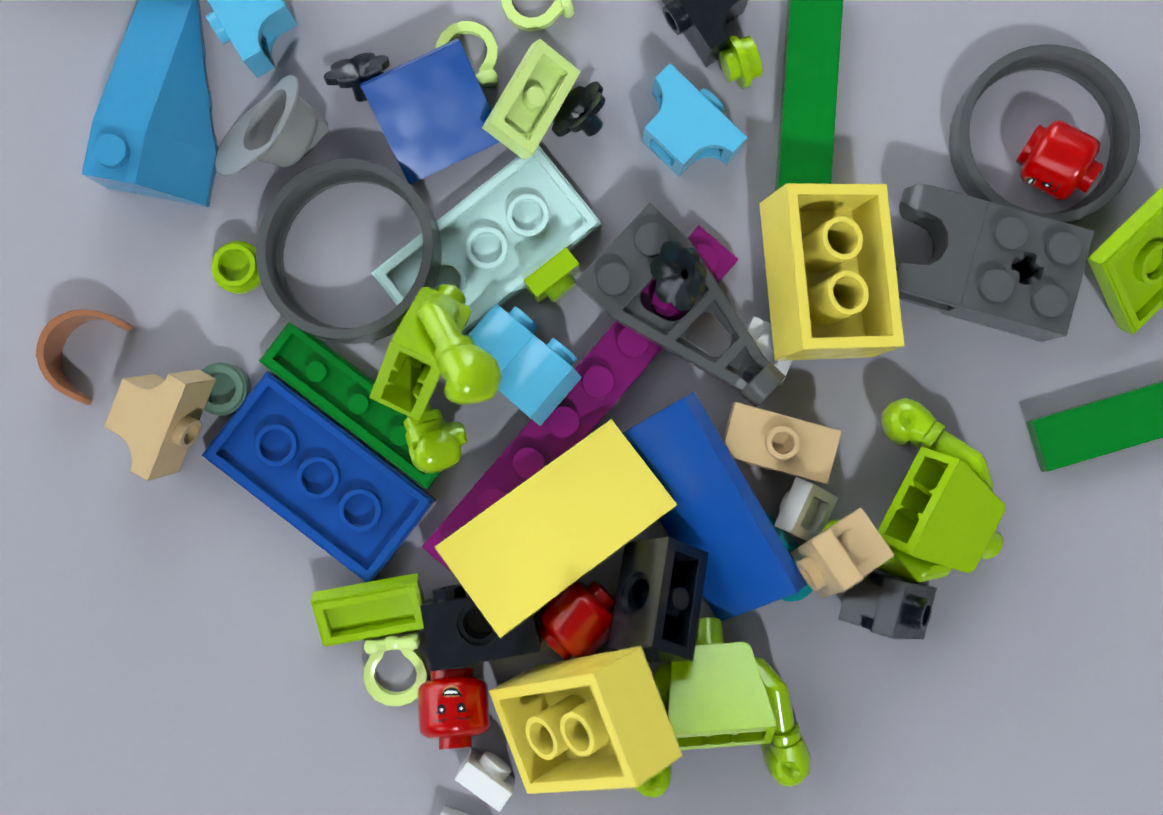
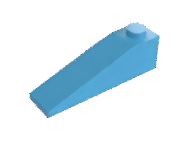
M199 0L137 1L92 120L82 175L107 189L209 207L216 174L215 159L218 145L217 139L213 135L210 109H213L211 92L207 88L204 64L206 50Z

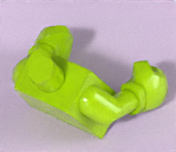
M449 284L439 285L436 290L429 287H422L390 341L369 397L407 416L403 424L406 429L405 436L413 465L419 471L425 473L440 472L458 464L462 454V446L468 442L467 433L462 423L445 422L440 409H432L430 399L441 376L446 380L445 394L447 399L464 405L479 403L493 398L499 389L501 381V370L497 360L489 352L474 345L471 337L462 335L472 311L465 305L466 298L461 290Z
M903 398L891 402L882 412L881 428L887 438L894 444L899 446L912 444L920 448L878 528V532L895 556L876 569L913 583L946 577L952 569L969 574L976 569L981 558L986 560L992 559L1002 550L1003 537L996 528L1005 513V504L993 492L994 484L984 456L945 431L946 426L936 421L937 419L920 402ZM830 520L822 527L821 532L839 520Z
M713 617L699 618L693 661H677L658 667L653 676L680 750L761 744L764 763L774 780L786 787L800 784L810 774L811 755L806 742L801 736L799 724L794 720L787 684L765 659L754 656L749 643L744 641L724 643L720 619ZM672 764L633 789L643 797L657 798L663 795L671 782Z

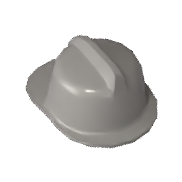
M288 75L282 78L265 98L233 124L217 151L215 167L218 173L225 177L235 175L256 160L280 167H291L309 154L327 133L328 123L325 118L298 94L299 82L297 77Z

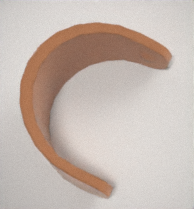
M80 309L60 314L48 322L38 338L36 358L44 378L56 390L80 403L90 405L93 399L73 387L62 369V351L67 338L80 325L92 320H107L117 327L130 332L134 326L121 318L107 313Z

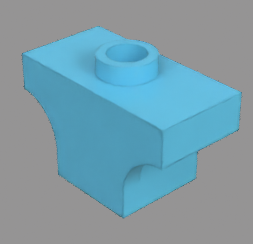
M207 0L213 12L206 15V19L222 44L224 45L231 41L242 61L257 78L274 69L272 49L276 40L283 33L298 25L284 0Z
M670 63L655 77L652 95L658 103L659 112L644 127L642 142L678 177L691 164L701 159H716L727 165L741 151L748 137L723 114L725 108L720 100L705 88L699 91Z

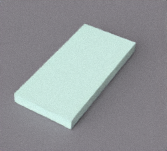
M538 145L533 156L525 160L519 156L436 221L441 237L442 261L434 290L439 285L449 284L455 286L464 294L466 298L465 305L472 311L462 333L463 336H466L478 325L495 304L502 307L525 289L523 281L525 278L565 247L571 252L600 229L602 223ZM422 233L372 272V275L396 305L408 294L418 275L423 254Z

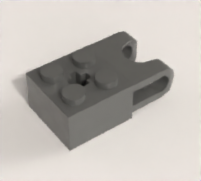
M916 184L903 190L899 204V213L903 219L926 229L933 241V255L927 265H915L904 262L896 263L899 300L941 311V314L1040 342L1067 336L1094 230L927 184ZM1012 265H1014L1019 272L1012 270Z

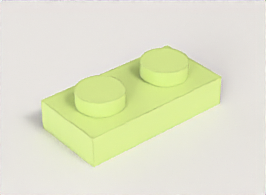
M538 39L529 47L482 129L523 160L533 156L581 71L542 39Z

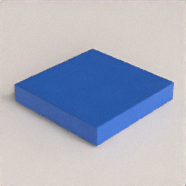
M458 38L360 84L409 184L417 182L500 142L482 129L491 113V109Z

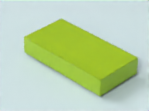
M418 573L312 593L310 603L323 647L424 629L420 606L425 602Z

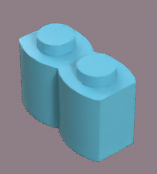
M495 304L468 336L471 337L474 345L489 352L497 360L501 370V381L498 391L541 426L582 378L572 367L577 357L555 338H552L547 345L537 338L534 333L539 326L516 306L508 313L498 304Z

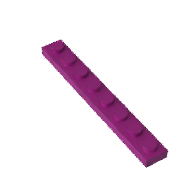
M699 225L688 237L717 284L739 260ZM655 279L641 292L640 301L642 306L664 320H679L690 311V309L679 311L672 303H662L656 295L657 281ZM615 322L575 368L582 377L541 426L532 419L422 545V548L452 573L436 551L435 546L586 438L662 348Z

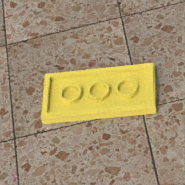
M610 419L435 546V549L501 639L673 510L677 503L613 420Z

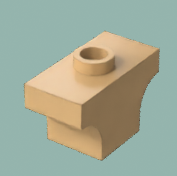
M198 369L171 373L167 375L166 379L157 374L122 378L104 427L119 435L127 443L132 457L131 472L146 481L179 472L188 448L200 434L202 428L200 418L216 381L214 377Z
M733 402L723 441L733 459L739 462L789 476L828 484L842 431L739 402Z
M862 507L790 552L796 561L797 568L803 579L817 592L820 598L846 591L864 579L868 573L895 556Z

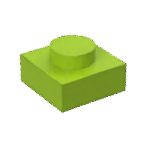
M565 247L523 280L525 287L538 304L547 297L552 302H555L576 286L574 276L580 272V264L568 248Z

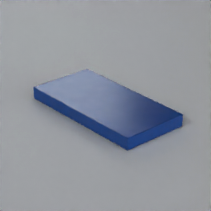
M268 371L201 455L365 582L375 581L437 500L280 378Z
M695 392L688 394L623 432L629 443L677 503L673 510L659 519L668 536L708 552L703 596L716 618L720 619L721 622L794 595L807 585Z

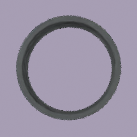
M1054 44L1035 45L1018 49L1003 56L989 66L962 95L954 111L949 132L951 163L960 185L968 196L1069 224L1103 208L1121 191L1132 174L1140 146L1138 113L1128 89L1117 74L1098 58L1084 51ZM1042 70L1066 76L1084 87L1092 95L1106 118L1110 135V152L1106 169L1094 190L1073 207L1054 213H1039L1023 209L1008 202L996 193L978 170L970 145L969 129L972 111L976 102L987 88L1008 75L1021 71Z
M341 158L318 163L289 180L275 195L266 209L256 242L258 275L262 287L274 308L287 321L299 329L319 338L343 344L368 343L395 333L419 290L422 287L435 288L442 261L439 228L430 207L423 197L404 178L391 169L376 162L355 158ZM370 183L382 186L398 194L414 211L421 225L423 236L421 265L408 294L388 314L372 323L356 328L331 326L312 317L294 298L284 271L285 241L296 216L314 197L338 185Z

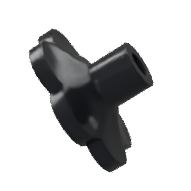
M362 53L354 56L352 59L339 60L331 65V71L324 74L325 83L327 85H339L340 88H352L356 101H368L360 84L383 74V70L390 66L389 58L386 55L375 56L374 53Z
M598 81L591 82L585 88L578 86L568 93L552 121L554 123L552 131L557 137H562L569 132H579L580 130L590 137L601 130L603 122L596 113L604 106L605 97L602 95L603 87Z
M676 240L663 243L660 255L654 257L650 265L651 274L657 281L656 295L662 303H672L679 311L688 310L693 307L695 296L701 295L704 292L707 274L706 267L700 261V256L693 247L683 248Z

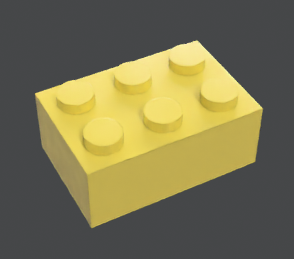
M786 183L759 203L774 361L871 358L905 346L887 184Z
M641 646L536 665L489 690L527 794L637 788L683 756Z

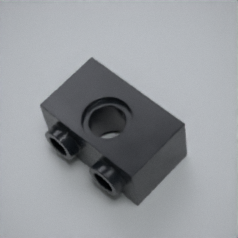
M669 536L627 543L624 546L607 649L617 651L641 646L647 662L693 661L708 552Z
M461 584L432 590L433 599H427L420 606L431 671L540 652L542 642L538 632L539 625L536 612L500 639L493 629L489 632L481 633L470 627L467 613L468 610L476 607V605Z

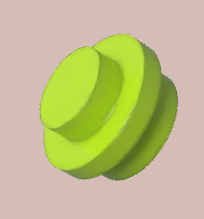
M736 35L730 36L726 50L719 52L721 68L729 83L736 81L741 89H745L752 85V80L762 76L761 58L751 36L748 35L740 39Z
M231 241L217 250L212 259L211 271L214 280L222 289L234 294H246L255 290L261 284L256 264L255 246L244 241Z

